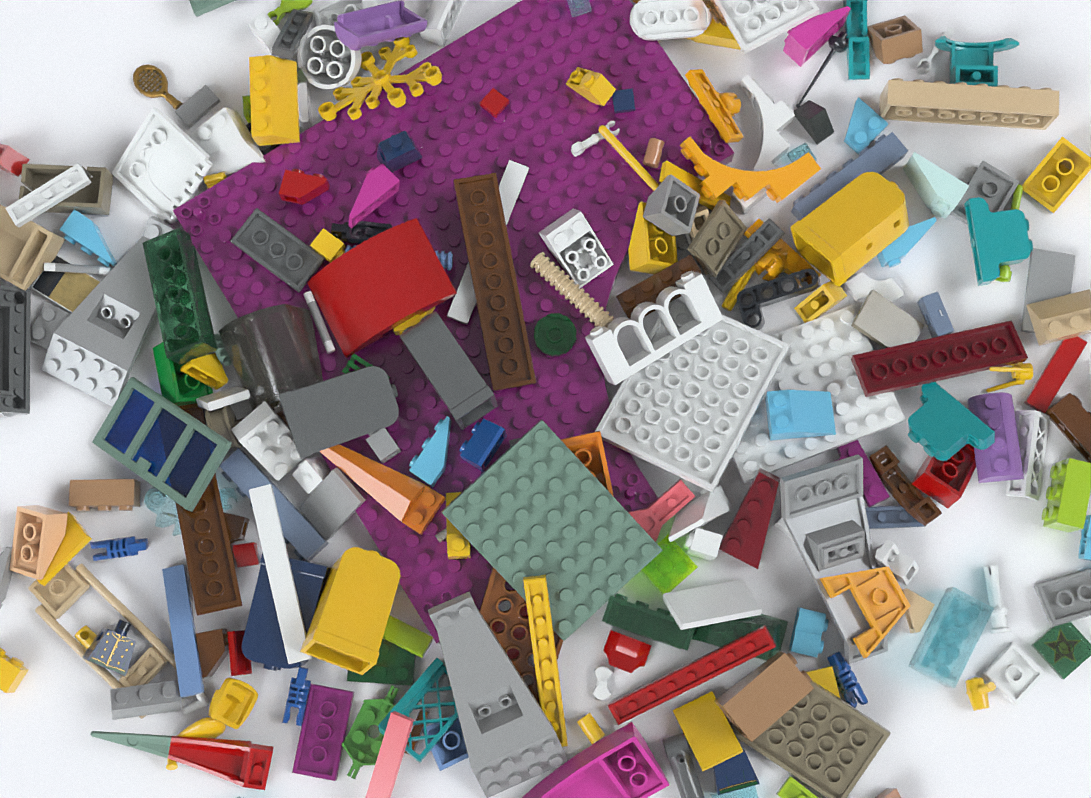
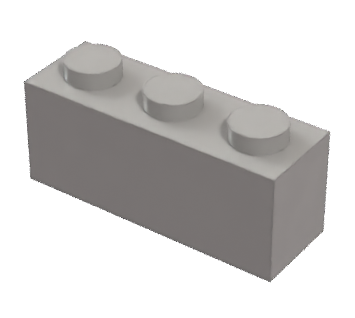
M178 680L110 689L112 720L181 710L182 698L180 697Z

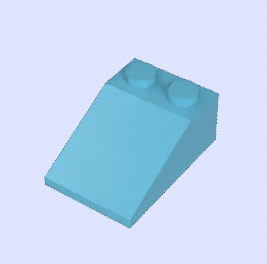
M779 390L766 393L765 404L770 441L836 435L830 392Z

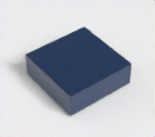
M633 88L617 90L613 93L615 114L636 111Z

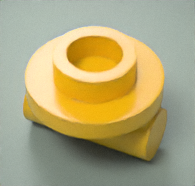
M224 172L203 177L207 189L226 179Z

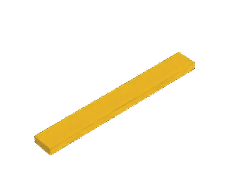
M546 575L523 577L540 707L552 724L562 747L568 746L547 579Z

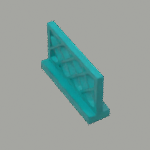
M437 657L378 725L379 732L384 735L390 714L393 711L410 717L409 714L412 710L422 709L423 720L414 721L413 725L424 724L425 736L411 737L410 732L408 738L409 746L406 745L405 751L419 763L422 762L458 718L455 701L440 703L439 692L452 689L451 686L439 687L438 680L444 673L448 676L444 663ZM437 692L438 703L424 704V696L427 693ZM454 706L455 713L452 717L442 718L441 707ZM438 707L439 718L426 720L425 709ZM440 723V731L436 735H427L426 724ZM425 740L426 748L420 755L412 750L411 741Z

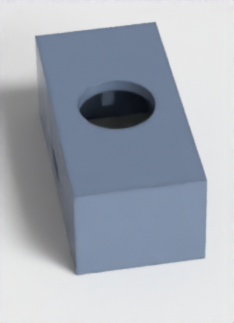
M938 291L922 297L917 302L932 338L951 334L954 331Z

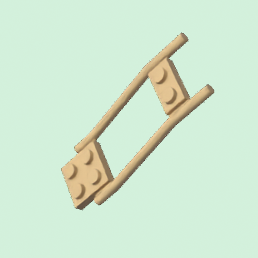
M67 563L45 586L39 584L36 579L28 587L42 603V605L35 609V612L81 658L87 650L56 620L90 588V585L153 645L127 671L126 676L123 675L119 679L120 681L106 668L83 659L113 689L148 684L163 669L167 662L176 669L175 655L82 563L76 567V570Z

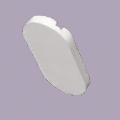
M640 0L634 5L630 13V25L635 34L649 41L699 36L707 29L712 19L710 6L704 0Z

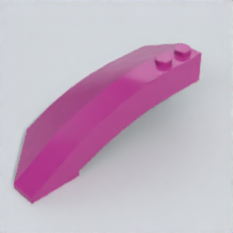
M630 722L572 757L540 781L522 798H648L669 786V782L646 741L633 722Z

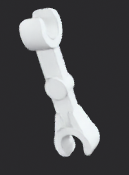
M948 27L942 36L950 39L955 30ZM935 46L928 58H922L918 62L917 69L924 63L927 65L924 73H928L932 67L931 60L938 54L940 49Z
M608 122L606 127L614 136H617L620 129L611 131L609 128L614 126L615 122ZM600 132L593 134L583 142L573 144L571 152L575 157L579 156L586 148L597 144L605 138Z

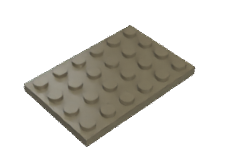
M813 680L810 684L814 689L752 742L743 737L730 721L729 724L736 738L827 798H847L891 734L888 729Z

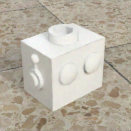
M319 456L312 459H304L292 475L305 491L311 494L329 475L331 470Z

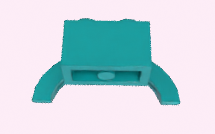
M941 36L935 40L934 45L940 50L950 52L949 84L964 82L967 85L987 84L988 86L997 87L998 66H993L994 53L1016 48L1019 46V42L1012 38H1005L993 42L970 43L953 41L946 38V36Z

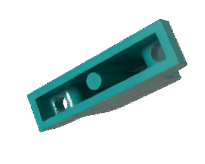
M970 198L966 201L964 207L978 286L989 285L996 278L1000 277L999 266L1019 264L1030 256V253L1033 251V243L1028 237L1029 221L1025 218L1024 213L1018 209L990 212L989 205L983 198Z
M936 382L922 385L920 400L924 405L908 418V436L914 443L921 444L924 451L930 457L934 456L940 461H946L966 444H971L977 449L984 450L995 442V432Z

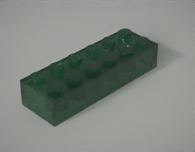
M179 227L143 242L166 358L181 365L218 350L196 250L190 234Z

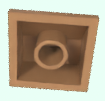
M905 15L867 26L868 36L875 56L883 64H892L896 60L912 58L916 54L923 53L921 29Z

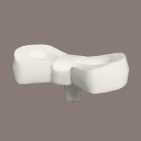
M600 666L594 670L597 686L592 694L599 700H605L611 696V692L607 688V680L613 672L606 666Z

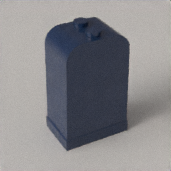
M262 553L261 566L242 641L243 654L250 661L264 664L263 668L276 671L281 670V668L293 669L302 667L307 664L309 659L288 664L265 559ZM289 558L307 635L331 567Z

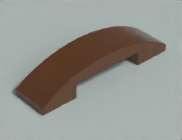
M887 445L869 457L877 475L887 490L918 522L926 526L942 514L929 496L924 498L918 489L912 485V482L899 468L898 464L900 461Z

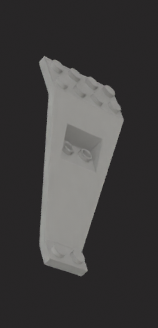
M155 216L149 217L143 236L53 333L41 370L113 407L128 381L135 360L188 240L187 233Z
M855 455L780 478L781 516L844 640V660L848 664L866 659L862 657L853 638L871 627L850 589L834 598H830L820 578L876 569L863 498V458L860 455ZM888 633L867 658L888 651Z
M470 592L428 609L429 616L438 633L470 765L486 797L489 798L567 762L568 758L552 724L479 612Z

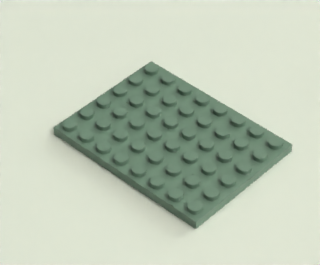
M542 419L442 510V514L525 601L523 577L546 575L553 630L563 641L573 634L662 551L661 547Z

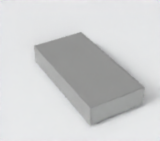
M205 84L181 105L175 113L191 128L220 102V99Z

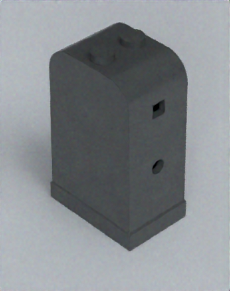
M436 311L426 315L419 323L408 327L399 335L461 430H464L498 407L495 395L489 386L486 385Z
M376 366L364 367L296 390L278 394L293 441L301 459L388 427L397 420L399 415V408L395 397H398L394 384H390L386 372Z

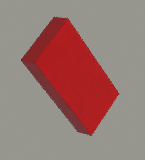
M245 630L227 632L231 676L252 674L251 661L245 657L242 651Z

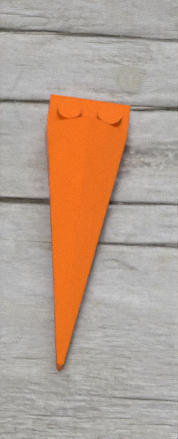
M339 444L320 451L398 520L421 535L446 499L427 485Z

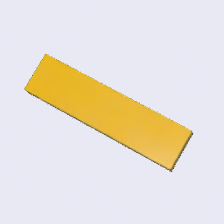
M669 161L662 163L659 179L661 183L668 175H673L700 194L699 204L713 210L719 200H724L730 207L731 196L723 192L712 201L701 192L700 188L702 187L699 185L702 182L701 179Z

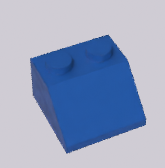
M483 419L481 423L477 422L471 431L473 436L469 441L465 440L459 450L462 452L460 457L483 472L507 436L503 427L486 419Z

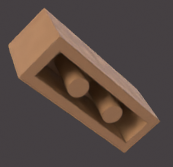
M136 479L70 480L69 506L75 507L76 511L81 512L90 511V508H98V511H111V507H119V511H133V507H140L141 481Z

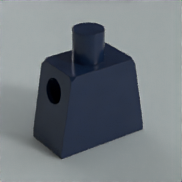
M407 131L392 135L378 144L377 158L380 164L383 163L391 172L422 158L414 140Z

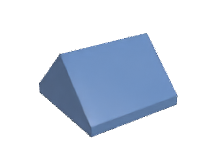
M459 717L431 750L440 771L469 758ZM433 723L427 726V735H436L440 731V723Z

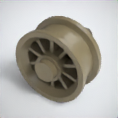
M230 405L213 411L206 409L205 418L207 426L232 443L230 448L235 446L242 448L243 445L238 441L231 429L244 418L237 420Z

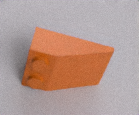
M596 431L560 439L614 497L601 432Z

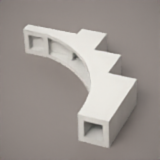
M746 75L741 79L739 88L753 102L761 129L760 154L752 171L778 169L780 167L774 165V163L784 156L790 147L787 138L779 133L792 123L795 117L794 110L782 100L775 105L772 97L760 89L761 87L757 80L751 79L749 75ZM764 187L745 202L732 192L731 200L745 214L767 196L766 188Z

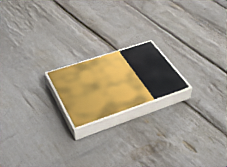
M59 255L51 262L72 264ZM43 271L31 288L72 313L101 281L87 273Z

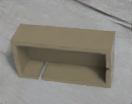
M23 164L21 182L25 186H20L19 199L31 193L30 190L34 191L73 166ZM82 166L92 183L45 212L72 213L75 209L81 214L109 215L114 175L106 167H87L86 170Z

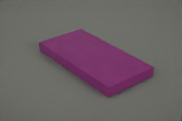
M310 684L292 773L337 781L343 752L342 743L346 737L354 691Z

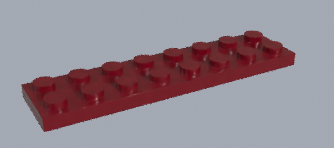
M1011 320L856 354L852 356L851 361L865 397L985 371L989 370L990 367H1003L1025 362L1028 356Z

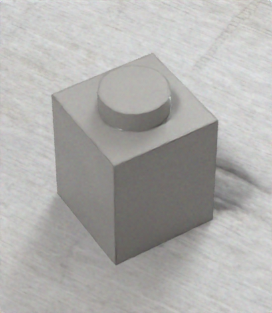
M385 428L368 434L370 437L366 441L383 464L401 452Z

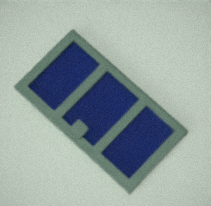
M134 377L128 380L92 441L96 446L166 496L192 512L232 444Z

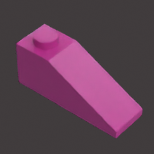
M383 163L377 168H371L366 174L364 183L349 215V227L351 229L399 191L400 180Z

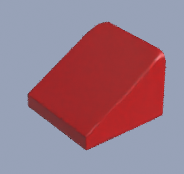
M250 542L232 545L237 568L259 565L257 543Z

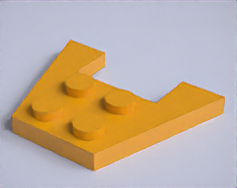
M889 566L820 578L830 598H834L850 589L871 628L853 638L863 658H867L910 607Z

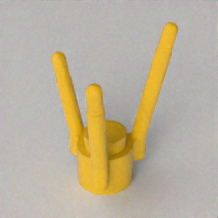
M1020 362L1010 365L1012 367H990V371L1011 372L1012 378H1016V380L987 388L986 392L989 393L1014 385L1025 384V380H1031L1033 377L1032 364Z

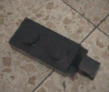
M360 221L351 229L349 222H344V224L332 223L331 234L341 239V241L361 244L375 235L392 228V225Z

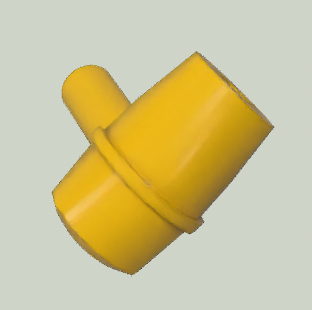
M973 677L966 680V694H968L973 710L990 708L988 692L994 691L996 685L993 682L984 683L981 677Z

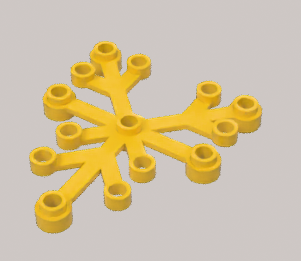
M409 37L396 38L393 41L395 47L392 52L388 46L382 47L378 51L381 59L387 61L383 69L379 70L376 67L375 59L371 52L361 53L360 67L369 71L372 77L357 76L351 81L353 88H336L333 91V95L340 102L335 105L332 102H325L319 106L318 112L323 119L331 121L336 118L337 111L354 102L347 113L352 120H356L362 115L360 107L364 100L369 109L379 106L378 96L382 89L387 92L390 104L399 108L406 103V96L401 88H394L391 85L392 83H406L412 96L417 97L424 92L419 82L427 81L432 86L438 85L442 81V73L439 67L431 66V63L426 62L407 75L391 76L390 73L397 61L404 57L413 58L418 53L415 46L410 45ZM372 91L370 96L366 98L367 94Z

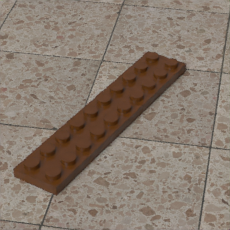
M496 173L454 179L453 183L493 392L536 384Z
M197 403L178 406L205 424L203 409ZM162 409L159 414V420L168 458L187 424L167 410ZM196 430L170 473L173 489L185 497L189 494L211 456L209 439ZM215 473L193 512L186 510L176 503L197 616L242 606Z

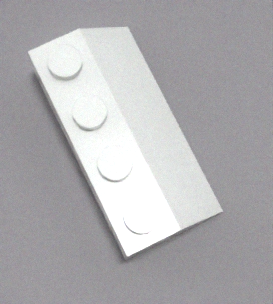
M430 0L425 16L427 27L425 31L420 32L421 39L444 47L465 0Z

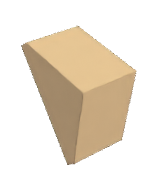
M907 588L902 589L910 604V607L905 612L910 633L920 632L935 604Z

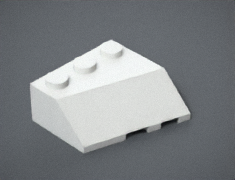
M224 107L189 135L210 156L208 160L213 165L206 176L224 172L228 176L252 162H265L262 152L252 138L238 111Z

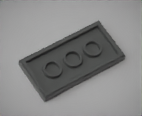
M258 208L254 210L230 241L298 293H300L325 261L323 256Z

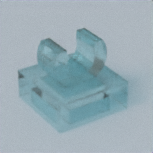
M567 0L572 17L592 11L589 0Z
M806 142L787 154L792 163L808 152L815 161L817 160Z

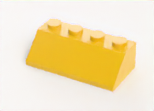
M272 55L249 57L252 138L258 146L300 142L296 61Z

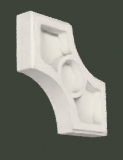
M860 272L843 284L855 301L866 299L871 290H875L892 303L904 295L892 277L887 280L878 281Z

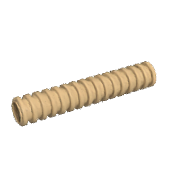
M544 252L539 253L532 260L530 267L536 268L535 271L537 273L540 272V276L545 277V281H550V285L555 286L556 291L560 290V294L565 295V299H569L570 304L574 303L575 308L580 309V313H585V317H589V321L595 323L594 326H604L607 328L609 323L614 320V316H609V312H605L603 306L599 307V303H595L594 298H590L588 293L585 294L584 289L579 288V284L575 285V281L573 279L570 280L569 275H564L565 272L563 270L560 271V267L555 266V262H550V258L545 257Z

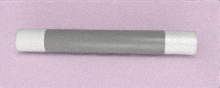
M44 262V271L107 275L110 272L109 266Z
M311 291L306 292L303 295L327 354L335 351V348Z

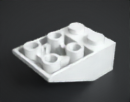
M573 208L539 232L562 268L570 276L571 280L575 281L574 284L580 285L579 288L614 265L584 215L579 210Z

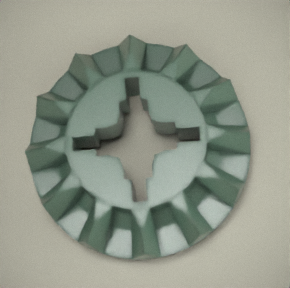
M218 333L212 335L213 340H211L218 360L221 364L224 363L226 367L231 365L232 359L223 338Z

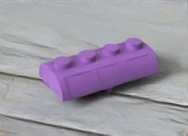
M398 0L339 14L338 21L334 22L338 39L351 50H360L361 47L376 46L381 42H392L396 38L411 37L412 34L423 32L427 27V20L404 7L405 3L403 0Z
M1000 392L981 394L969 398L967 401L969 411L995 432V442L990 447L984 450L974 447L978 482L987 483L1024 479L1012 395Z

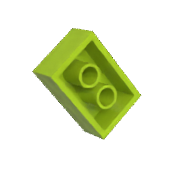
M1067 458L1055 463L1051 467L1050 478H1052L1051 486L1046 491L1048 502L1047 507L1043 509L1042 520H1044V527L1064 532H1073L1084 529L1091 492V463Z

